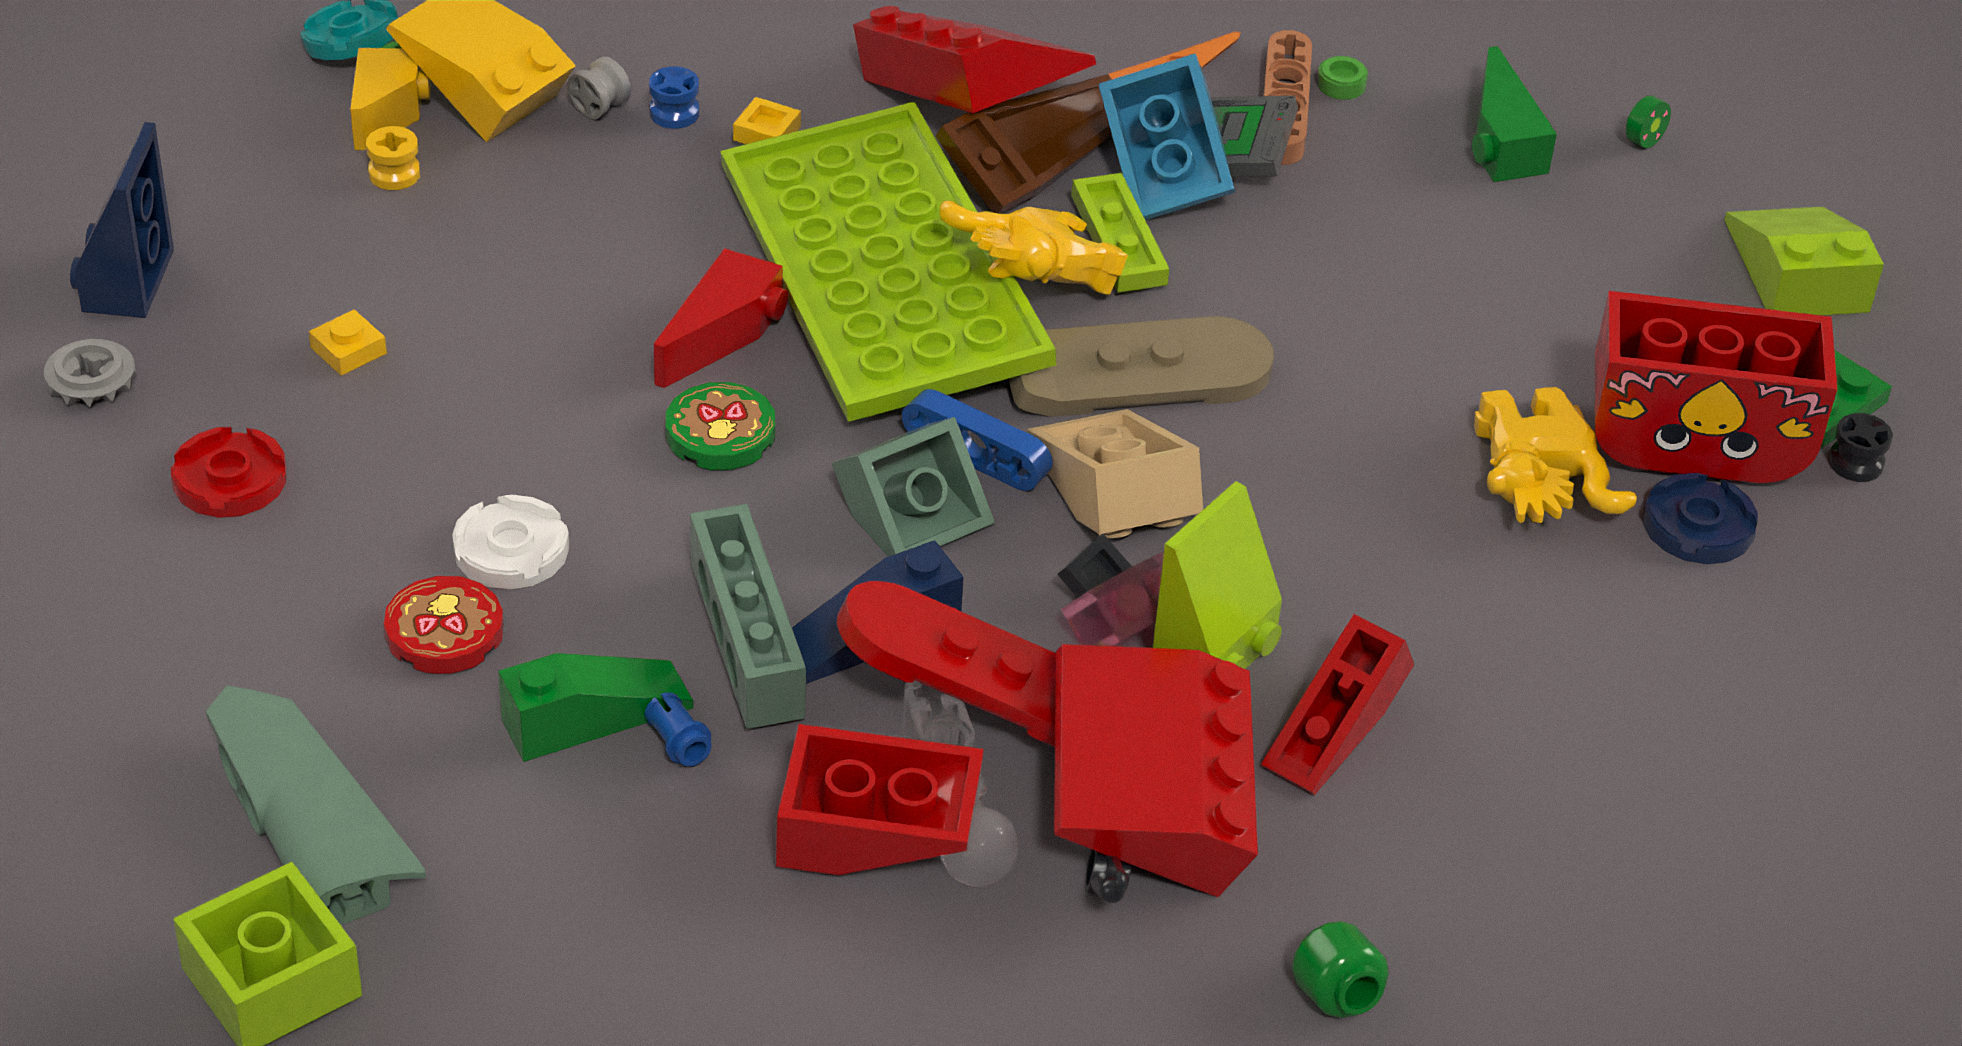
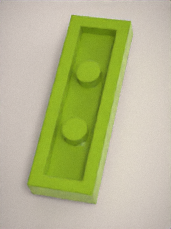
M1122 173L1074 179L1072 181L1071 196L1083 221L1087 223L1086 228L1093 242L1113 244L1128 255L1122 274L1117 277L1114 285L1117 292L1137 291L1168 285L1169 267Z

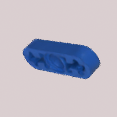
M926 389L922 391L903 409L902 421L907 432L930 423L955 417L974 468L1013 488L1022 491L1032 490L1052 469L1053 460L1051 453L1038 438L937 390ZM967 430L980 437L986 449L978 446L971 439Z

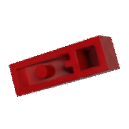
M724 248L654 342L655 385L666 388L760 339L771 322L782 317L787 305L788 291L783 289V266Z
M1353 614L1262 761V768L1315 796L1382 718L1415 664L1406 640Z

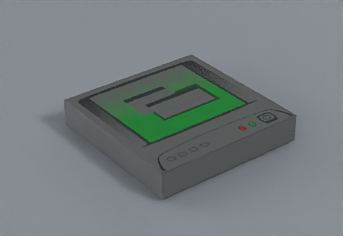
M1295 96L1211 97L1231 176H1278L1298 111Z

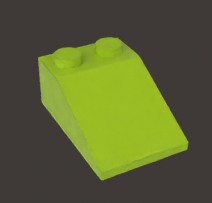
M1825 207L1726 212L1724 221L1765 309L1814 315L1870 313L1884 263L1865 229Z
M1235 481L1165 543L1153 648L1200 650L1246 669L1260 655L1265 657L1276 647L1282 633V627L1278 625L1282 597L1245 485Z

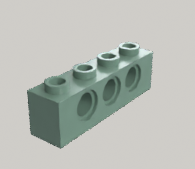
M742 504L690 513L691 566L746 729L804 719L806 706V666L748 505Z

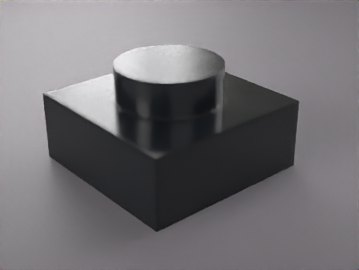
M1104 533L1094 539L1057 573L1095 618L1105 612L1141 578L1139 573Z

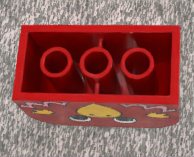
M1608 291L1595 350V434L1599 445L1606 454L1621 464L1638 469L1679 474L1700 473L1721 480L1754 483L1782 481L1801 473L1812 464L1820 451L1837 393L1831 316Z

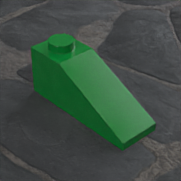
M1489 47L1481 87L1477 131L1472 139L1474 158L1477 163L1483 165L1493 182L1549 174L1557 133L1499 47Z
M554 653L498 671L502 722L523 762L649 723L645 718V710L653 698L656 697L666 712L671 711L663 701L662 693L672 692L677 694L686 710L694 708V700L671 660Z

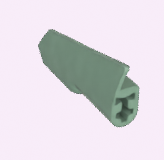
M226 685L206 710V717L216 734L218 750L227 779L256 834L259 836L267 834L283 865L290 862L295 864L340 925L387 908L391 902L389 880L426 878L425 868L291 699L261 691Z

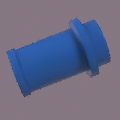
M672 692L661 694L663 701L670 708V712L664 710L656 697L653 698L646 707L645 718L651 726H654L666 742L665 750L669 758L673 762L684 766H694L704 761L712 748L711 732L708 727L691 717L677 694Z

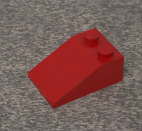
M798 724L777 815L776 867L842 875L967 851L984 749Z

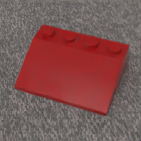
M898 6L877 8L870 12L871 18L853 24L864 81L969 113H976L1097 65L1095 55L984 25L929 16L924 13L899 10Z
M1062 644L1056 651L1054 835L1105 855L1115 856L1119 860L1219 897L1258 855L1250 671L1200 650Z

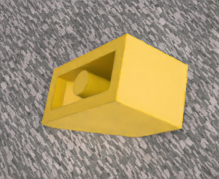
M358 48L350 108L354 150H366V138L376 129L386 126L405 128L420 120L422 99L431 98V80L403 48Z

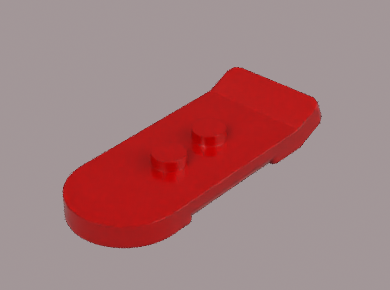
M868 581L860 583L850 590L837 615V626L844 642L864 662L906 683L917 681L1024 727L1027 730V734L1055 747V652L898 584L884 581Z

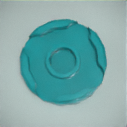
M342 0L323 7L309 16L303 24L305 30L301 31V39L305 51L317 59L344 60L357 57L358 48H381L394 39L387 32L386 28L388 24L399 18L396 6L388 0H364L365 5L352 6L351 0Z

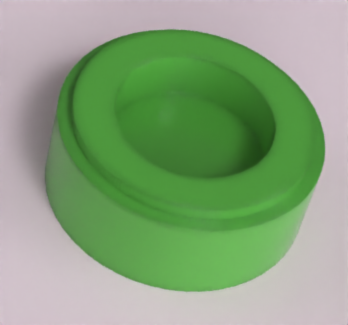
M1334 56L1320 64L1317 86L1322 93L1329 97L1342 100L1354 99L1365 92L1368 71L1365 65L1357 59L1347 56Z

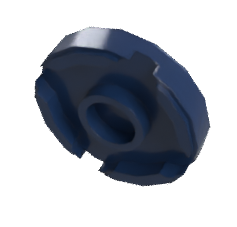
M1700 473L1672 475L1656 483L1650 492L1649 498L1646 500L1643 525L1650 539L1665 552L1684 561L1716 564L1729 562L1745 554L1753 543L1758 523V512L1750 497L1736 485L1723 479L1721 485L1706 481L1708 475Z

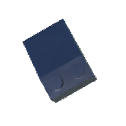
M144 122L96 223H90L87 228L85 248L81 257H75L72 261L70 284L73 289H78L82 312L146 318L174 252L155 123Z

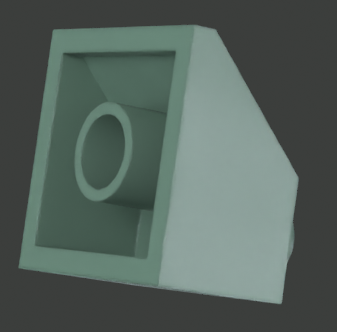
M955 417L924 425L832 462L852 517L888 557L933 540L941 546L995 523Z

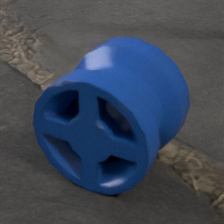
M669 66L653 72L649 78V93L653 97L650 102V118L661 127L669 129H680L695 123L699 118V102L696 99L699 93L698 76L693 71L679 66Z

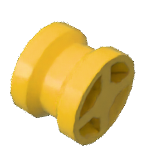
M386 126L376 129L366 138V154L371 160L368 164V174L372 184L385 190H401L417 182L420 178V164L415 157L418 153V140L414 132L404 127Z

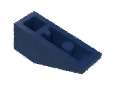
M935 540L883 558L792 627L806 666V684L865 663L847 646L837 626V615L850 590L860 583L884 581L898 584L962 612L964 577Z

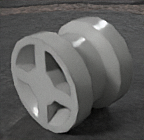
M602 56L592 62L588 70H580L571 75L567 81V91L570 100L582 115L589 119H597L608 112L610 105L618 106L629 99L631 84L626 72L615 60Z

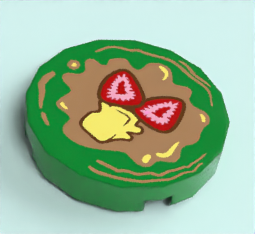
M708 382L690 387L676 396L666 410V442L673 453L685 461L684 455L690 459L697 460V467L708 470H733L747 466L762 457V451L768 445L771 448L775 441V410L764 395L748 386L733 382Z

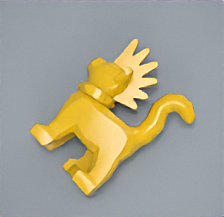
M949 200L942 202L939 207L942 221L961 231L973 233L970 240L978 243V248L989 251L990 256L998 258L988 269L989 274L996 278L1015 276L1027 281L1039 279L1042 283H1047L1048 280L1068 284L1081 283L1088 285L1098 293L1110 295L1117 277L1122 274L1128 257L1123 250L1113 244L1105 242L1096 243L1073 233L1075 230L1085 231L1087 223L1070 212H1059L1034 207H1024L1009 214L989 211L974 212Z
M1557 387L1535 389L1530 405L1535 416L1526 418L1520 415L1514 398L1507 390L1482 392L1479 411H1475L1474 430L1478 437L1490 439L1491 442L1490 464L1494 466V469L1489 471L1487 487L1491 494L1500 495L1507 502L1514 504L1516 520L1519 523L1525 521L1526 512L1532 522L1542 523L1544 510L1555 519H1560L1562 515L1561 507L1572 509L1574 499L1570 495L1573 493L1574 483L1570 482L1569 478L1582 474L1584 475L1582 492L1591 507L1606 514H1623L1635 506L1637 496L1634 492L1606 489L1611 478L1605 459L1598 453L1595 433L1584 419L1579 406L1573 405L1561 389Z

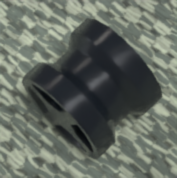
M1852 413L1844 416L1838 423L1835 435L1837 441L1832 445L1828 462L1831 469L1837 475L1855 482H1869L1877 479L1882 474L1886 459L1884 454L1890 449L1893 438L1890 426L1884 420L1866 413Z

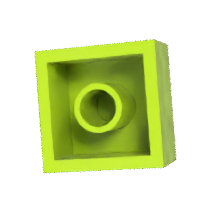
M293 862L287 863L173 918L182 969L237 1046H264L362 996L355 943Z

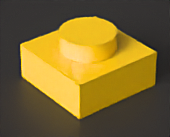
M755 97L733 123V140L749 144L797 132L801 127V110Z
M355 309L308 331L310 348L341 376L387 354L385 336Z

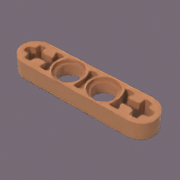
M1293 30L1278 31L1270 36L1265 68L1263 96H1295L1298 106L1297 115L1281 165H1290L1302 159L1307 135L1312 42L1307 35ZM1285 54L1293 55L1294 60L1284 59ZM1278 80H1289L1296 83H1284Z

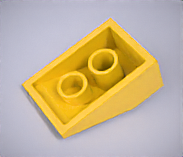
M427 0L388 24L386 28L387 32L486 143L556 97L576 66L543 28L495 0Z

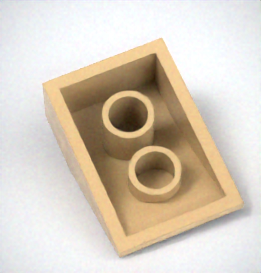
M1128 409L1027 429L1028 434L1042 441L1050 451L1053 466L1048 474L1076 520L1097 532L1099 536L1104 533L1107 538H1120L1130 535L1132 528L1148 524L1156 527L1176 526L1183 522V517L1199 514L1203 510L1199 447Z

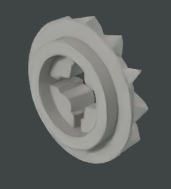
M86 339L67 344L54 352L44 367V378L51 396H62L67 405H72L82 400L85 401L89 408L95 400L104 399L108 402H113L116 392L130 391L131 378L136 376L135 362L130 351L116 342L104 339ZM83 368L86 373L90 372L93 376L97 377L91 378L87 374L81 375V369Z

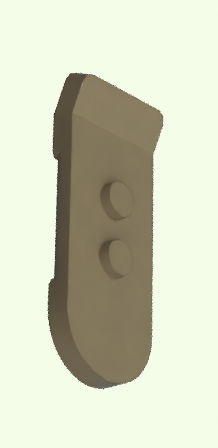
M1221 316L1045 329L1056 348L1057 365L1008 378L1014 402L1020 409L1048 417L1090 414L1094 410L1185 402L1203 401V403L1207 404L1230 403L1251 398L1268 385L1272 375L1274 351L1269 339L1256 327L1238 319Z

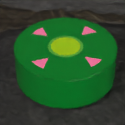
M1652 95L1639 100L1631 110L1626 122V136L1628 140L1644 148L1654 146L1662 138L1669 125L1671 117L1670 105Z

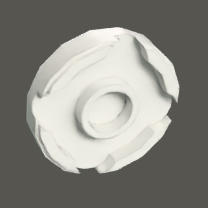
M519 495L497 497L498 503L484 507L482 501L470 507L457 520L452 534L456 564L469 579L480 582L486 587L508 590L531 587L551 578L565 564L569 551L567 525L561 521L560 513L552 505L539 499Z

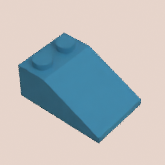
M1196 53L1098 84L1123 177L1145 220L1235 193L1218 121L1207 82Z

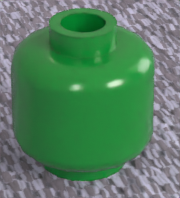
M1343 921L1325 923L1313 929L1298 946L1292 965L1296 983L1325 1014L1336 1018L1352 1017L1371 1010L1381 999L1389 975L1385 956L1355 925Z

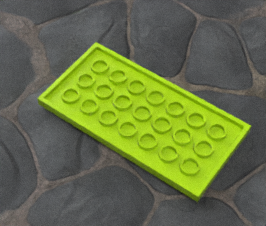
M915 102L720 151L722 168L768 261L783 266V289L788 291L790 306L848 422L906 407L918 394L926 389H933L945 395H950L1057 365L1056 348L1014 276L1006 278L991 276L988 269L998 258L990 256L989 251L978 248V243L970 240L973 233L961 231L941 220L939 207L946 200L954 201L970 211L977 212Z

